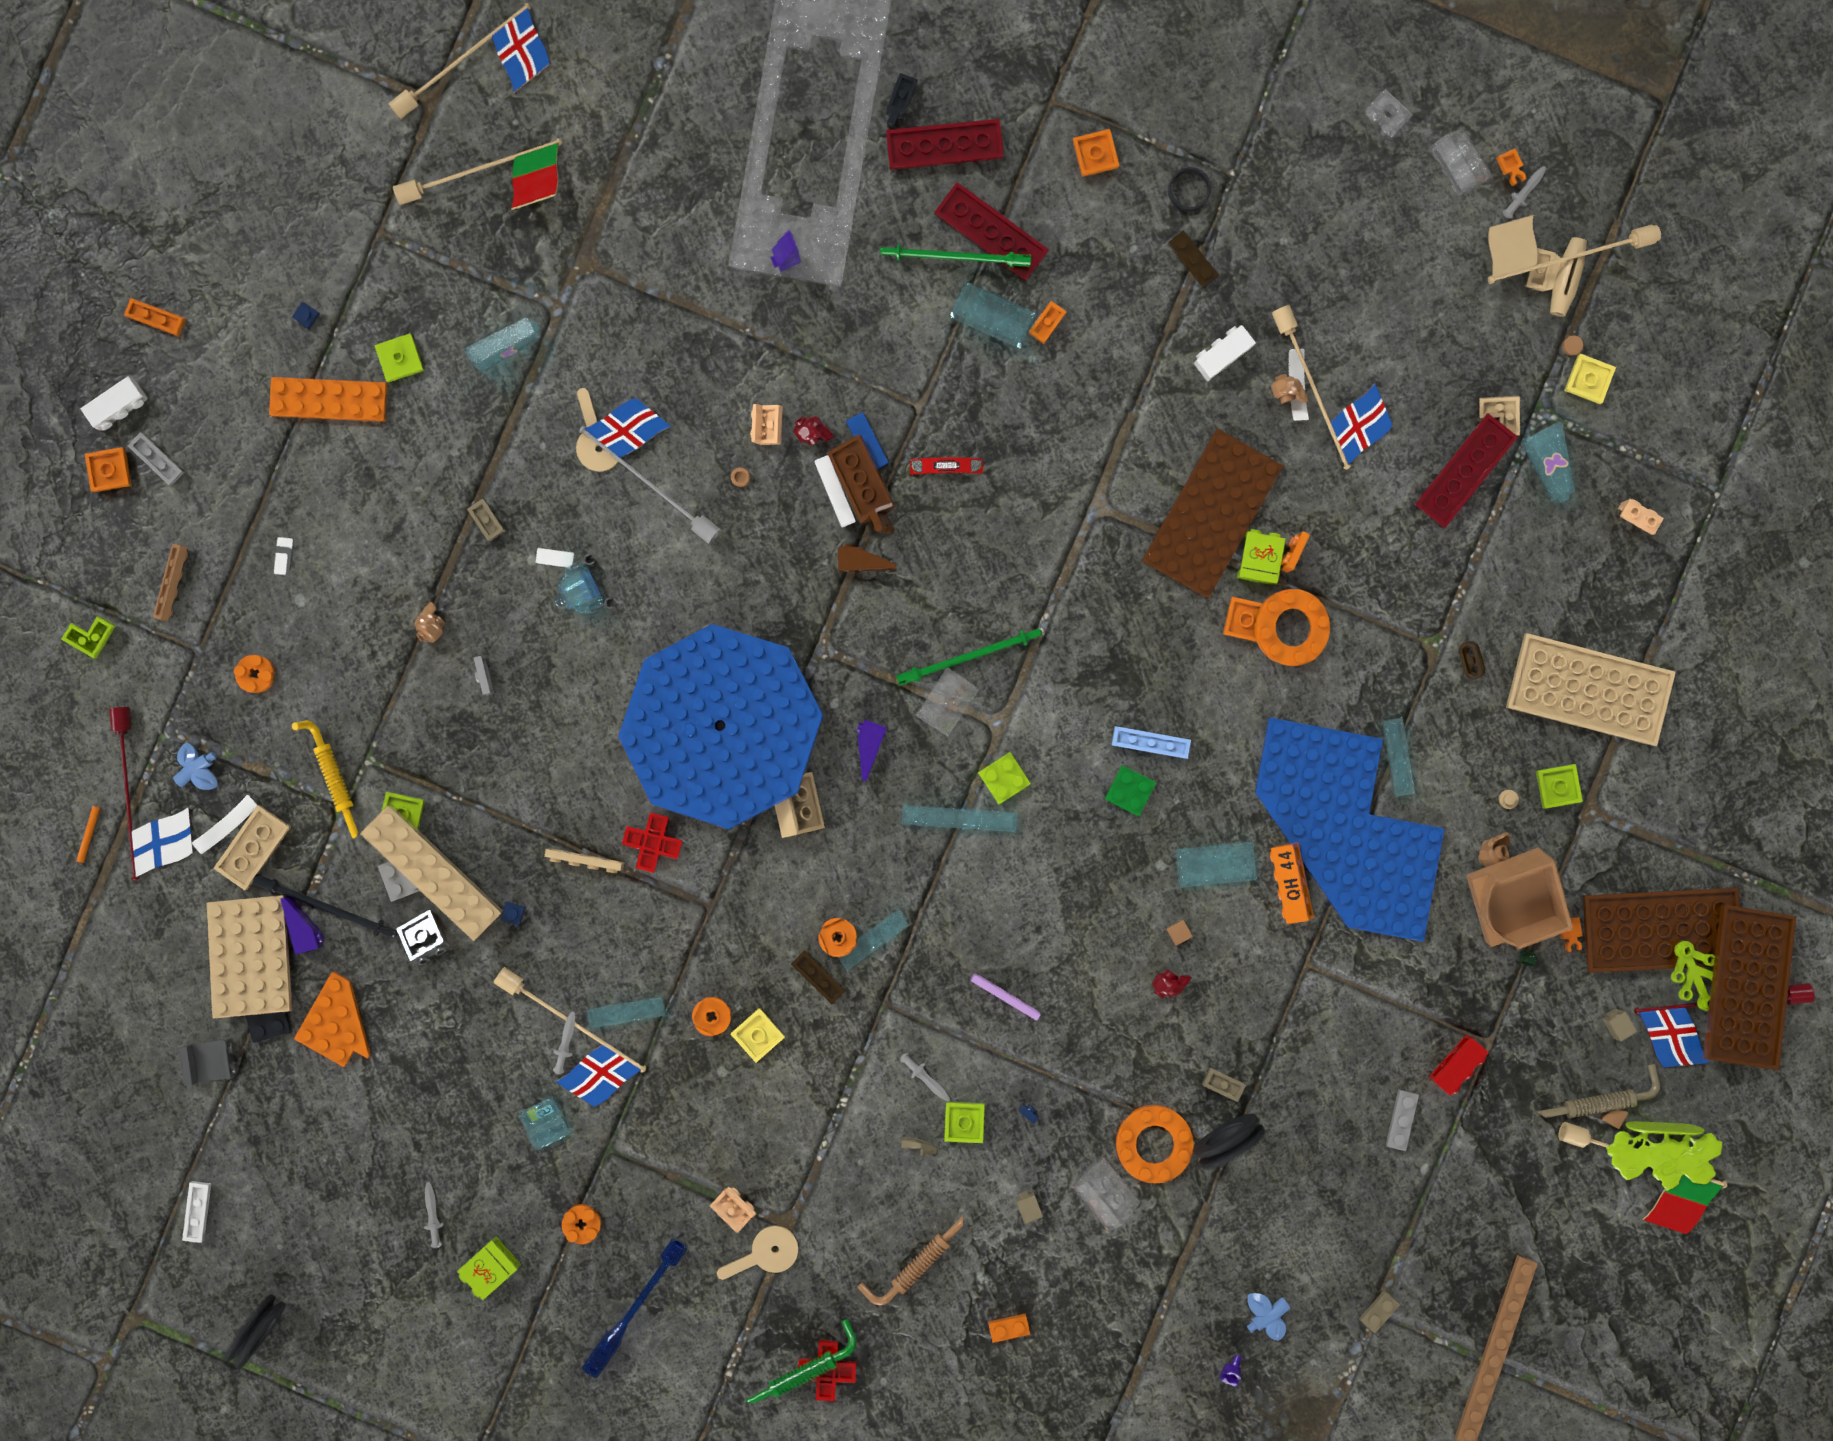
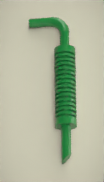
M849 1319L842 1321L848 1337V1345L843 1350L835 1354L828 1351L824 1355L822 1354L821 1357L814 1358V1361L810 1360L807 1364L805 1363L793 1369V1371L791 1370L783 1374V1377L779 1376L776 1380L773 1379L769 1382V1388L744 1401L755 1404L771 1395L778 1398L784 1395L785 1392L788 1393L792 1389L799 1387V1385L801 1386L809 1382V1379L813 1380L816 1376L823 1375V1372L827 1373L830 1369L836 1368V1362L852 1354L856 1348V1336Z

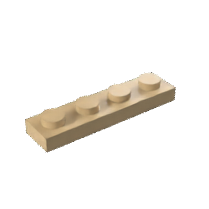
M551 848L545 851V857H549V861L561 863V860L569 861L568 864L573 866H580L581 863L586 864L587 868L599 870V867L606 868V872L617 873L623 870L625 863Z

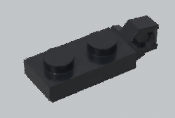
M902 73L899 74L887 105L886 115L889 116L887 127L894 129L898 119L902 121L903 117H905L918 79Z

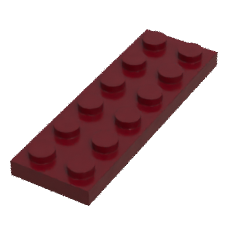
M1000 119L886 130L890 170L1003 159L1004 157Z
M956 182L934 212L937 217L987 254L1007 255L1010 252L1024 255L1031 254L1030 267L1013 266L1012 268L1006 263H1001L1025 282L1049 252L1048 248L958 182Z
M1487 413L1414 505L1441 527L1446 528L1518 436Z

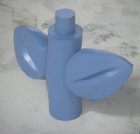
M189 743L183 744L178 751L177 760L184 768L173 777L175 783L183 787L191 780L199 789L210 790L218 786L217 779L213 772L208 769L213 764L212 761L217 758L216 754L211 752L208 755L203 754L198 757L195 747Z
M1249 1294V1308L1256 1315L1251 1319L1252 1323L1247 1326L1249 1331L1252 1333L1256 1329L1260 1331L1265 1328L1266 1334L1271 1339L1281 1340L1286 1333V1324L1280 1317L1290 1309L1288 1303L1281 1297L1272 1305L1270 1299L1263 1294Z

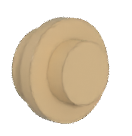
M1505 790L1499 795V803L1503 808L1512 809L1517 806L1519 798L1513 790Z

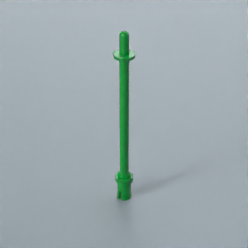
M898 244L897 248L882 247L879 250L881 255L896 256L897 261L901 260V256L1006 263L1012 268L1013 266H1031V254H1014V252H1010L1007 255L902 249L901 244Z
M1021 629L1019 630L1020 635L922 669L913 667L910 671L896 675L899 686L913 681L919 682L922 676L1023 642L1024 646H1027V640L1041 636L1042 630L1036 629L1023 633Z

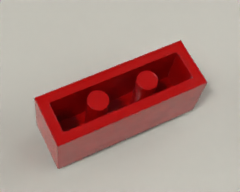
M1465 1035L1428 1078L1450 1096L1456 1094L1460 1090L1462 1082L1465 1079L1468 1080L1473 1075V1070L1485 1062L1487 1059L1486 1055L1489 1052L1472 1037Z

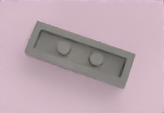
M140 432L129 443L128 447L168 485L172 486L185 473L144 433Z
M1398 1089L1386 1140L1387 1147L1406 1151L1419 1097L1417 1093Z

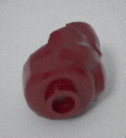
M802 416L795 422L794 434L800 442H807L810 446L818 442L820 438L828 441L834 437L831 430L817 416L806 418Z
M1166 969L1164 973L1156 975L1152 982V987L1155 989L1154 993L1162 999L1165 996L1169 998L1172 996L1177 997L1189 984L1192 977L1190 975H1181L1179 978V976Z

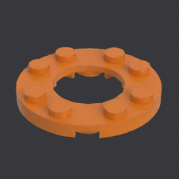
M1287 589L1274 593L1262 603L1258 610L1259 613L1254 630L1260 649L1269 659L1286 666H1298L1314 660L1323 651L1330 634V621L1325 607L1314 595L1304 590ZM1288 609H1298L1304 612L1309 619L1310 631L1308 637L1298 646H1288L1282 643L1275 630L1279 615Z
M1161 1105L1140 1107L1132 1111L1123 1120L1118 1129L1116 1150L1119 1160L1128 1173L1143 1182L1163 1183L1174 1179L1185 1170L1192 1157L1194 1145L1191 1130L1186 1121L1176 1111ZM1156 1125L1170 1132L1173 1137L1174 1146L1172 1153L1167 1159L1162 1162L1151 1163L1140 1157L1137 1152L1136 1141L1142 1130Z

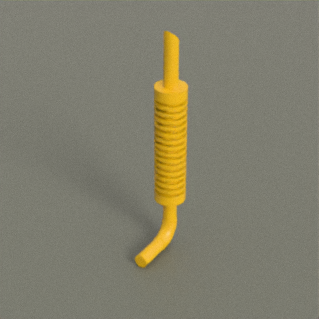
M305 720L293 723L292 728L294 730L306 728L311 731L317 745L313 751L317 755V761L320 762V769H323V776H326L324 779L327 780L325 781L326 784L328 783L327 787H330L328 790L331 791V798H334L332 799L335 801L334 805H337L335 806L336 811H342L352 838H355L358 830L349 809L353 807V803L349 801L351 798L348 797L350 796L347 794L348 790H345L347 787H344L345 783L341 779L343 778L340 776L341 772H338L340 769H337L339 766L336 765L337 761L333 758V751H330L332 749L330 743L324 744L319 728L312 721Z

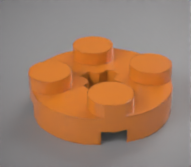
M248 655L241 659L234 668L235 679L243 690L250 693H261L272 686L275 668L268 658L260 655ZM252 670H259L257 679L251 677Z
M833 918L824 923L818 939L823 951L833 957H844L856 948L858 935L855 927L850 922L841 918ZM836 933L843 935L841 942L833 940L836 937Z
M706 997L695 1006L692 1013L693 1023L696 1029L703 1035H718L729 1026L731 1009L720 998ZM715 1012L717 1019L709 1021L707 1013Z
M587 1204L573 1206L566 1212L562 1220L564 1235L569 1242L576 1244L591 1242L596 1238L601 1229L599 1213ZM579 1219L587 1223L583 1229L577 1226Z

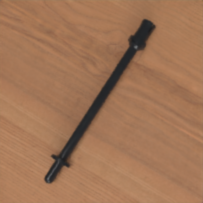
M260 874L254 877L252 885L267 890L269 894L278 892L374 930V936H378L379 933L390 937L398 935L396 930L384 926V920L382 919L376 923L281 886L277 879L271 880Z

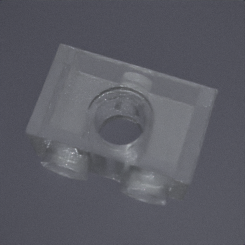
M1386 89L1365 111L1368 118L1373 122H1377L1381 126V130L1392 138L1413 116ZM1384 112H1389L1391 114V118L1386 117L1384 115Z

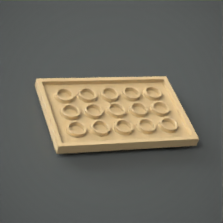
M285 895L207 903L212 1019L292 1011L288 929L280 900L286 897Z

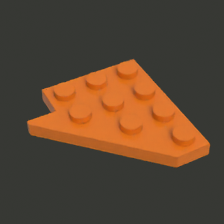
M333 971L294 1039L342 1067L347 1065L354 1051L367 1059L371 1056L351 980Z

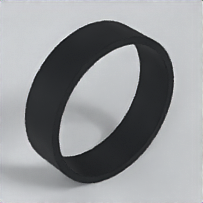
M1186 167L1177 171L1168 187L1171 203L1177 209L1185 212H1193L1202 208L1211 194L1209 177L1205 172L1195 167ZM1183 173L1199 175L1207 185V198L1201 204L1193 207L1180 204L1172 194L1173 180Z

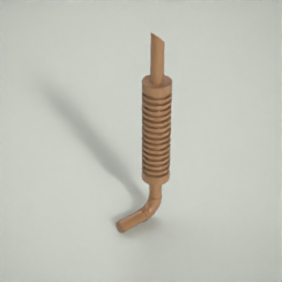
M964 1215L943 1236L938 1233L934 1237L935 1239H932V1242L930 1241L924 1247V1250L918 1253L916 1258L899 1273L900 1275H897V1278L895 1277L891 1281L893 1287L884 1296L877 1297L863 1282L857 1288L871 1303L879 1306L889 1303L898 1292L904 1294L916 1282L915 1280H918L926 1272V1269H929L934 1261L940 1257L939 1255H942V1252L944 1253L951 1246L948 1241L963 1227Z

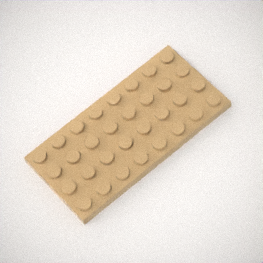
M1526 633L1524 634L1506 708L1657 746L1676 672Z

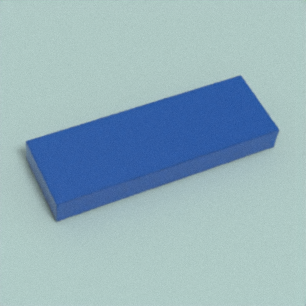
M863 412L846 420L853 437L858 434L862 435L877 468L880 469L888 465L889 462Z

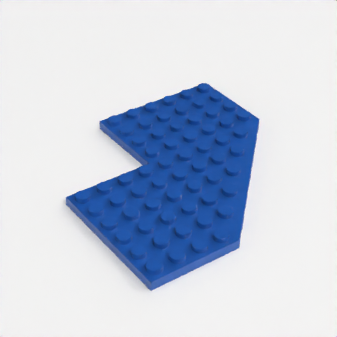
M1268 718L1255 794L1276 822L1289 844L1299 842L1304 866L1309 870L1313 879L1322 889L1346 927L1424 942L1445 828L1369 814L1383 739Z

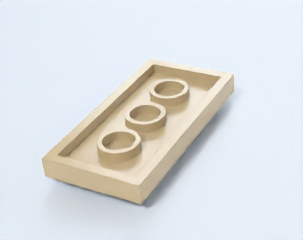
M257 805L213 869L243 890H248L253 883L254 877L260 873L291 826L261 805Z

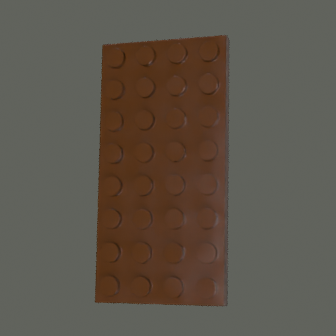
M1217 428L1141 562L1208 599L1282 470L1283 465Z
M1739 888L1583 895L1587 972L1675 968L1678 960L1674 949L1681 941L1692 943L1695 951L1715 956L1721 904L1740 907ZM1693 958L1695 964L1699 967H1712L1704 965L1703 961Z
M1721 904L1703 1059L1779 1070L1797 916Z

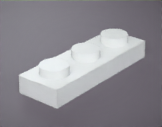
M195 1181L189 1183L182 1241L199 1243L204 1241L211 1183Z

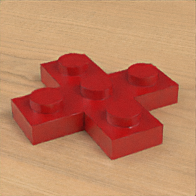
M650 812L645 830L626 826L622 845L640 849L635 868L655 873L659 855L674 859L679 858L683 840L665 836L669 821L668 816Z
M819 1340L818 1356L821 1357L822 1354L824 1355L828 1351H831L832 1354L838 1352V1341ZM799 1358L798 1367L805 1363L807 1364L810 1360L814 1361V1359ZM839 1360L836 1362V1368L830 1369L827 1373L823 1372V1375L816 1376L813 1380L809 1379V1381H817L816 1400L835 1401L836 1382L855 1383L856 1361Z

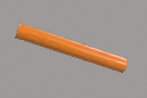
M92 806L77 856V862L84 863L101 807Z

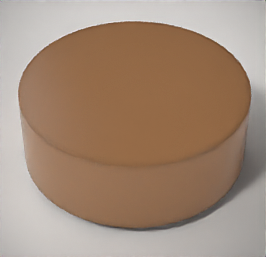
M1570 336L1563 341L1562 349L1566 355L1575 356L1582 351L1583 341L1578 336Z
M739 467L732 471L731 481L734 485L744 487L750 482V473L745 468Z

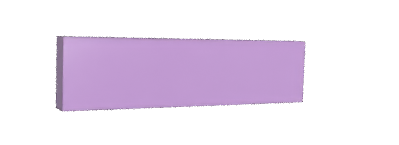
M973 973L970 978L973 983L1036 1021L1039 1019L1040 1012L980 975Z

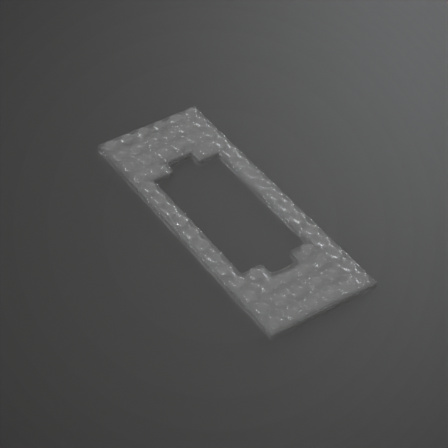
M775 0L729 268L842 287L892 0ZM812 37L841 41L839 56L861 60L836 207L813 203L811 218L781 213L783 198L762 195V188L787 48L810 51ZM790 230L798 247L801 263L780 272L778 267L774 268L770 259L773 256L771 250L781 237Z

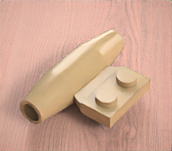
M1577 237L1571 238L1563 257L1586 251L1587 241ZM1537 248V265L1560 259L1554 252ZM1585 255L1529 271L1525 287L1539 291L1552 290L1550 314L1560 317L1566 316L1577 292L1585 263Z

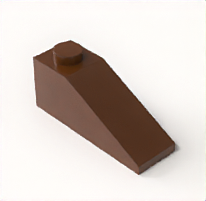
M842 544V547L838 548L839 573L896 570V564L861 548L853 547V544Z

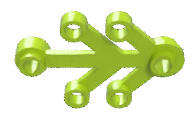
M1681 941L1674 949L1678 960L1675 970L1671 974V979L1677 983L1684 981L1682 989L1678 993L1679 998L1682 1000L1692 999L1693 993L1690 989L1694 981L1700 995L1697 1005L1701 1010L1709 1011L1707 1003L1708 1001L1710 1002V996L1701 976L1710 979L1712 982L1713 972L1697 966L1693 958L1703 961L1704 965L1714 966L1715 956L1695 951L1692 943ZM1685 963L1688 967L1686 976L1683 973Z

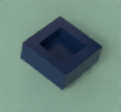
M302 302L292 318L310 329L320 313Z
M507 901L501 921L518 926L521 925L525 906Z
M1022 1103L1018 1108L1019 1112L1033 1124L1039 1119L1036 1114L1038 1111L1031 1104L1026 1106Z

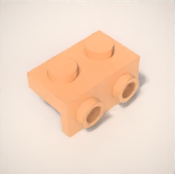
M753 404L751 412L752 429L750 433L753 443L759 445L781 444L783 406Z
M1633 499L1622 502L1618 508L1622 511L1620 517L1651 535L1656 533L1664 519L1655 511L1643 507L1638 501Z
M727 1187L711 1203L710 1207L738 1233L756 1213L753 1211L754 1207L748 1201L744 1202L740 1198L741 1194L735 1188Z

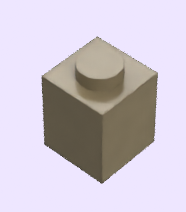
M1619 1009L1611 1010L1602 1019L1613 1038L1618 1041H1623L1637 1032L1625 1011Z
M1024 1191L1018 1194L1019 1197L1016 1198V1202L1025 1224L1043 1217L1034 1191Z

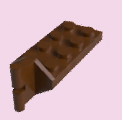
M858 434L830 450L827 454L860 523L865 524L872 521L877 532L892 534L895 528L892 526L887 513L896 506L862 435Z

